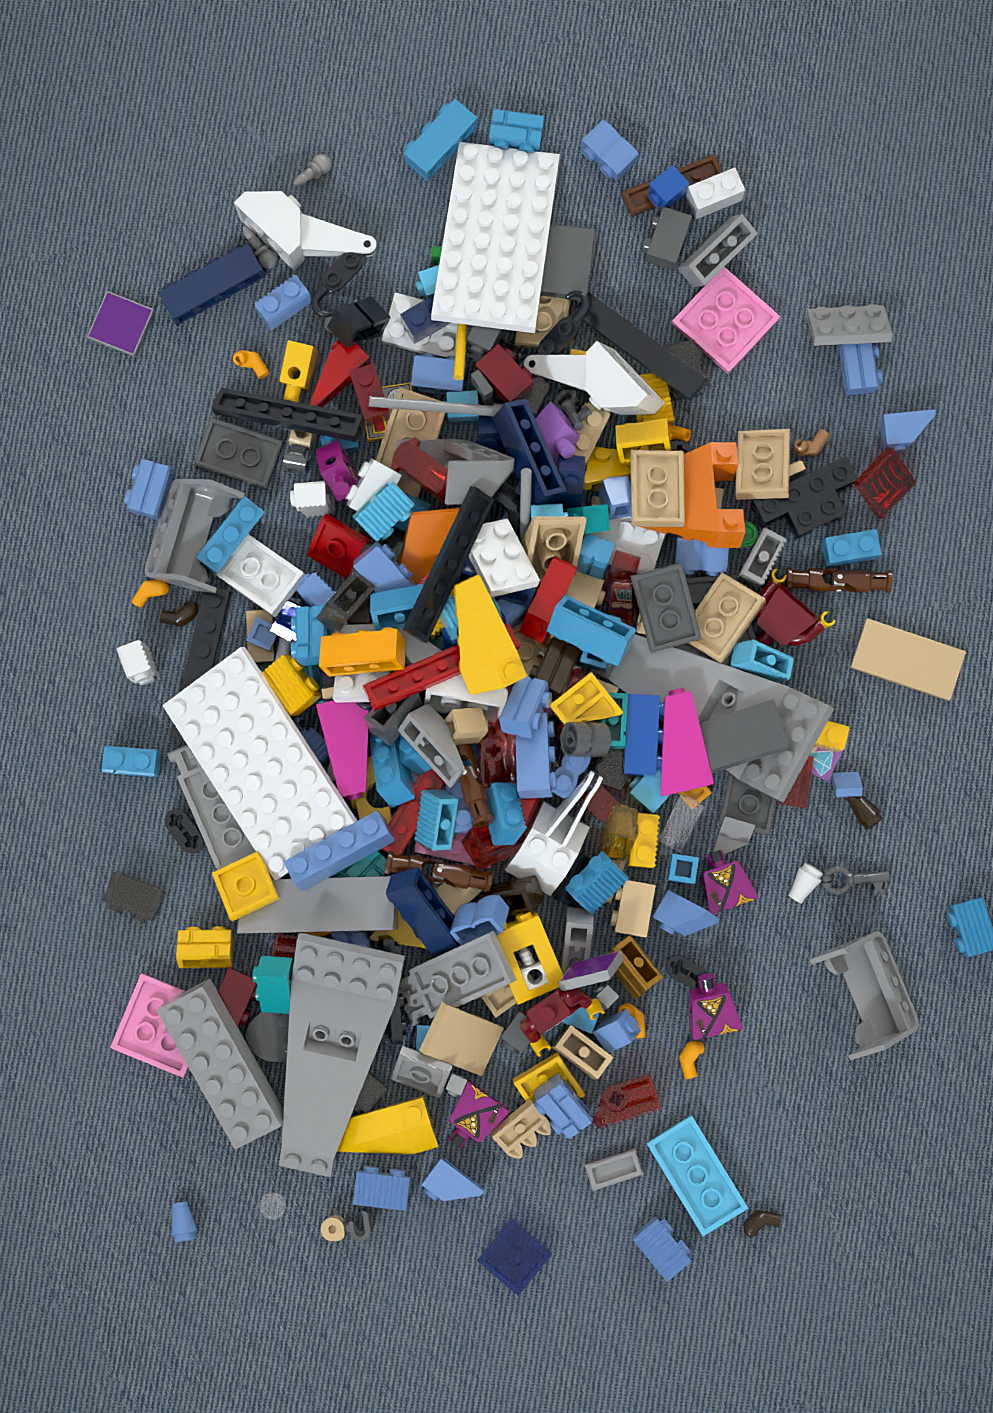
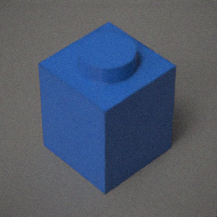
M672 165L649 184L648 197L656 207L660 206L663 208L664 206L669 208L687 193L689 182Z

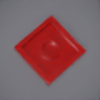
M326 513L319 523L306 555L347 579L353 568V561L360 555L364 545L369 544L370 539Z

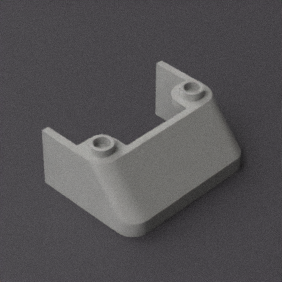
M463 439L397 440L395 472L402 475L398 482L420 481L426 484V488L441 489L442 485H446L445 504H462L470 486L477 487L492 497L514 470L515 459Z
M175 479L167 491L145 565V575L149 578L190 590L216 593V587L206 584L208 581L207 570L204 566L200 565L195 556L206 544L213 517H220L228 511L230 498H244L245 493L211 479Z
M876 931L829 949L810 959L811 964L825 960L827 969L835 975L843 973L862 1019V1022L857 1025L855 1039L861 1048L848 1055L850 1060L886 1050L917 1031L919 1026L917 1014L882 933Z

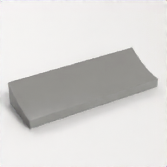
M390 876L327 878L305 891L294 885L292 879H272L280 899L239 918L237 933L398 930V910L388 900L386 895Z

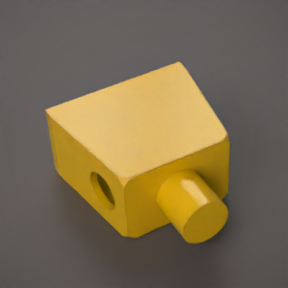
M288 340L280 375V382L286 385L284 400L299 402L301 389H310L320 352L315 347ZM296 371L301 373L298 379L293 378Z

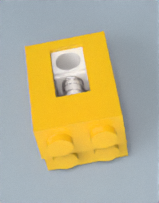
M537 912L521 913L516 916V920L509 923L505 922L504 929L501 934L497 935V938L516 977V981L509 985L517 1005L559 988L558 982L562 978L563 973ZM533 944L539 958L538 960L534 961L535 958L530 953L531 949L526 948L527 946ZM515 951L520 954L521 962L524 963L520 968L513 953ZM532 969L541 971L540 977L536 980L527 978L528 972Z

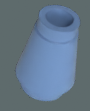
M188 1202L172 1204L171 1237H174L175 1243L196 1239L195 1232H198L188 1207Z

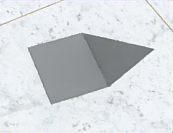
M725 816L714 852L722 850L724 855L749 844L755 825Z

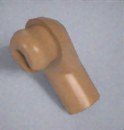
M819 429L813 440L802 441V439H798L794 443L795 453L801 457L818 455L829 439L830 434L823 429Z

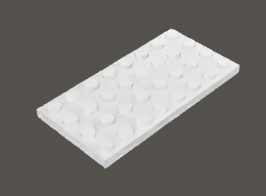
M459 143L431 320L535 333L560 154L534 151L533 154L513 148L505 150L490 145Z
M240 647L162 705L256 852H260L273 879H281L289 873L283 861L357 822L352 811L245 647Z

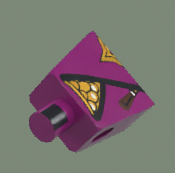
M336 439L317 449L316 456L322 477L335 498L341 501L345 499L352 485L357 486L361 476L358 475V470L339 439ZM331 458H336L334 463L328 460H330Z
M722 850L707 854L711 870L701 873L707 911L715 914L758 899L756 891L738 860L726 864Z
M706 973L698 977L700 988L689 991V1030L693 1040L743 1030L726 984H715L714 974Z
M468 1080L449 1119V1122L457 1127L450 1136L449 1141L462 1149L469 1137L480 1143L508 1115L509 1109Z

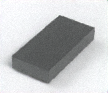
M480 370L471 374L472 390H477L478 398L483 405L490 406L493 404V389Z

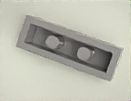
M743 214L731 216L678 267V270L693 288L705 286L758 233Z

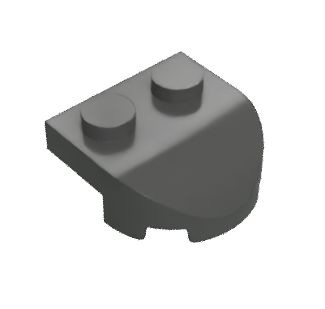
M257 1012L253 1015L254 1017L250 1020L248 1026H246L244 1033L245 1041L252 1054L264 1062L287 1060L289 1014Z

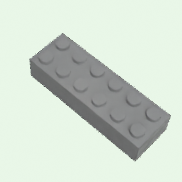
M210 978L165 1001L156 1010L234 1149L282 1126L284 1109Z

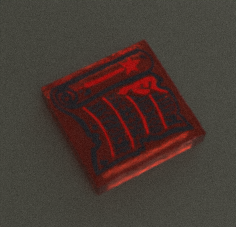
M888 446L853 484L876 517L883 519L917 482L894 448Z

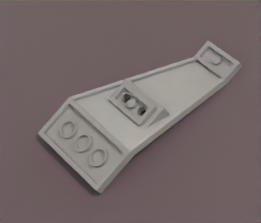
M636 634L627 655L619 666L610 664L608 673L591 669L592 672L611 681L627 694L660 695V702H664V698L669 696V691L684 688L685 692L691 691L699 723L774 699L790 749L726 770L740 781L781 802L785 801L834 710L831 706L788 686L674 647L651 653L647 638Z
M299 933L291 979L282 1146L279 1166L331 1177L335 1154L394 1009L405 956Z

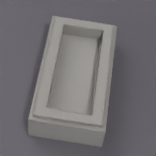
M635 1148L584 1164L593 1191L643 1175Z

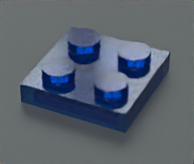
M511 1218L479 1256L477 1261L519 1296L551 1257L552 1252Z

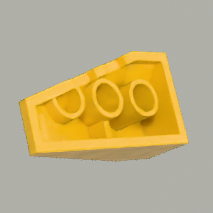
M477 574L454 585L455 611L459 631L457 642L460 646L459 670L468 693L472 695L502 689L527 677L519 654L480 575Z
M424 1095L351 1116L337 1152L416 1154L439 1147Z

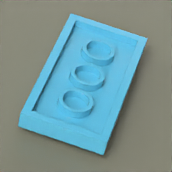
M692 1115L646 1142L702 1236L707 1235L748 1209Z

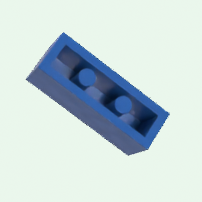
M628 694L623 775L656 776V770L661 771L662 755H657V746L663 742V728H658L659 718H664V702H660V695Z

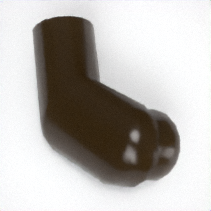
M188 601L177 612L162 610L160 622L180 627L186 626L197 616V604Z
M762 1210L755 1211L743 1224L744 1234L748 1237H755L757 1232L765 1225L780 1227L781 1214Z

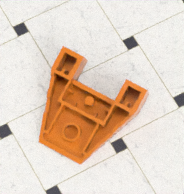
M710 442L684 454V527H638L663 534L670 532L683 536L682 539L691 541V539L705 542L706 546L712 548H740L745 535L743 509H717L714 481L734 480L738 467L736 442Z
M460 508L411 512L398 564L401 565L403 563L413 574L410 578L416 585L421 583V580L430 573Z

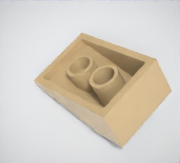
M533 516L521 541V545L540 579L538 585L541 584L554 556L577 567L587 520L586 517Z

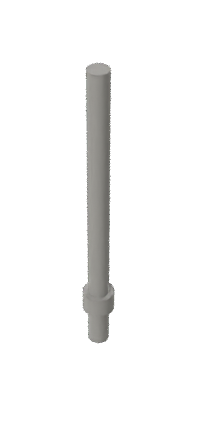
M369 396V407L492 416V418L503 405L493 403V406Z

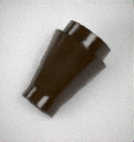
M863 795L849 796L846 799L860 827L863 826L866 830H869L883 819L880 814L881 810Z

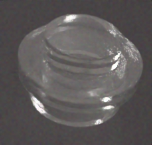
M276 1192L264 1195L259 1204L260 1212L269 1220L280 1218L286 1210L284 1197Z

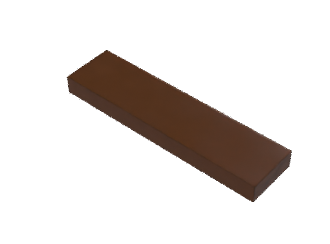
M715 154L677 169L689 182V186L723 173ZM654 179L621 193L631 218L656 208L648 197L649 184Z

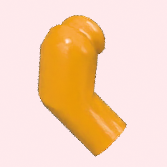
M240 350L233 355V362L237 366L253 368L259 379L269 375L270 372L258 353Z
M671 424L668 425L670 441L677 439L688 442L690 440L691 430Z
M156 579L143 582L132 599V603L143 608L149 597L167 594L169 591L168 583Z
M630 1003L619 1006L618 1012L627 1009L631 1016L636 1019L641 1031L635 1038H646L645 1016L643 1012Z
M699 1040L688 1042L680 1053L679 1059L685 1079L697 1077L694 1062L699 1054H703L705 1050L704 1044Z

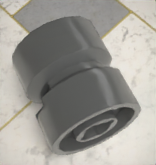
M568 722L564 725L561 732V747L566 756L583 757L585 754L588 757H603L609 751L611 736L609 728L605 723Z

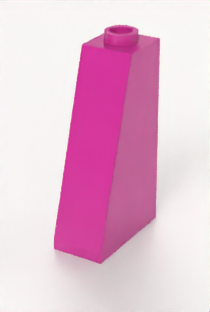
M684 688L669 691V696L664 698L662 766L660 774L661 797L714 784L692 692H685Z
M331 700L316 704L338 791L342 797L346 796L347 800L362 797V792L367 790L369 728L364 717L369 713V710L360 708L356 702H335Z

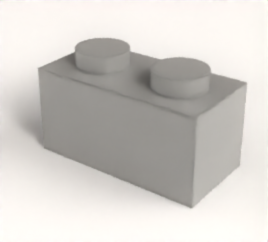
M609 985L599 986L593 992L594 996L592 997V999L600 1001L603 1010L608 1009L619 998Z
M453 1071L446 1086L447 1093L457 1097V1094L461 1096L468 1078Z

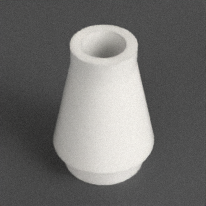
M804 863L798 869L788 896L802 904L804 899L822 881L820 878L823 873L815 867Z

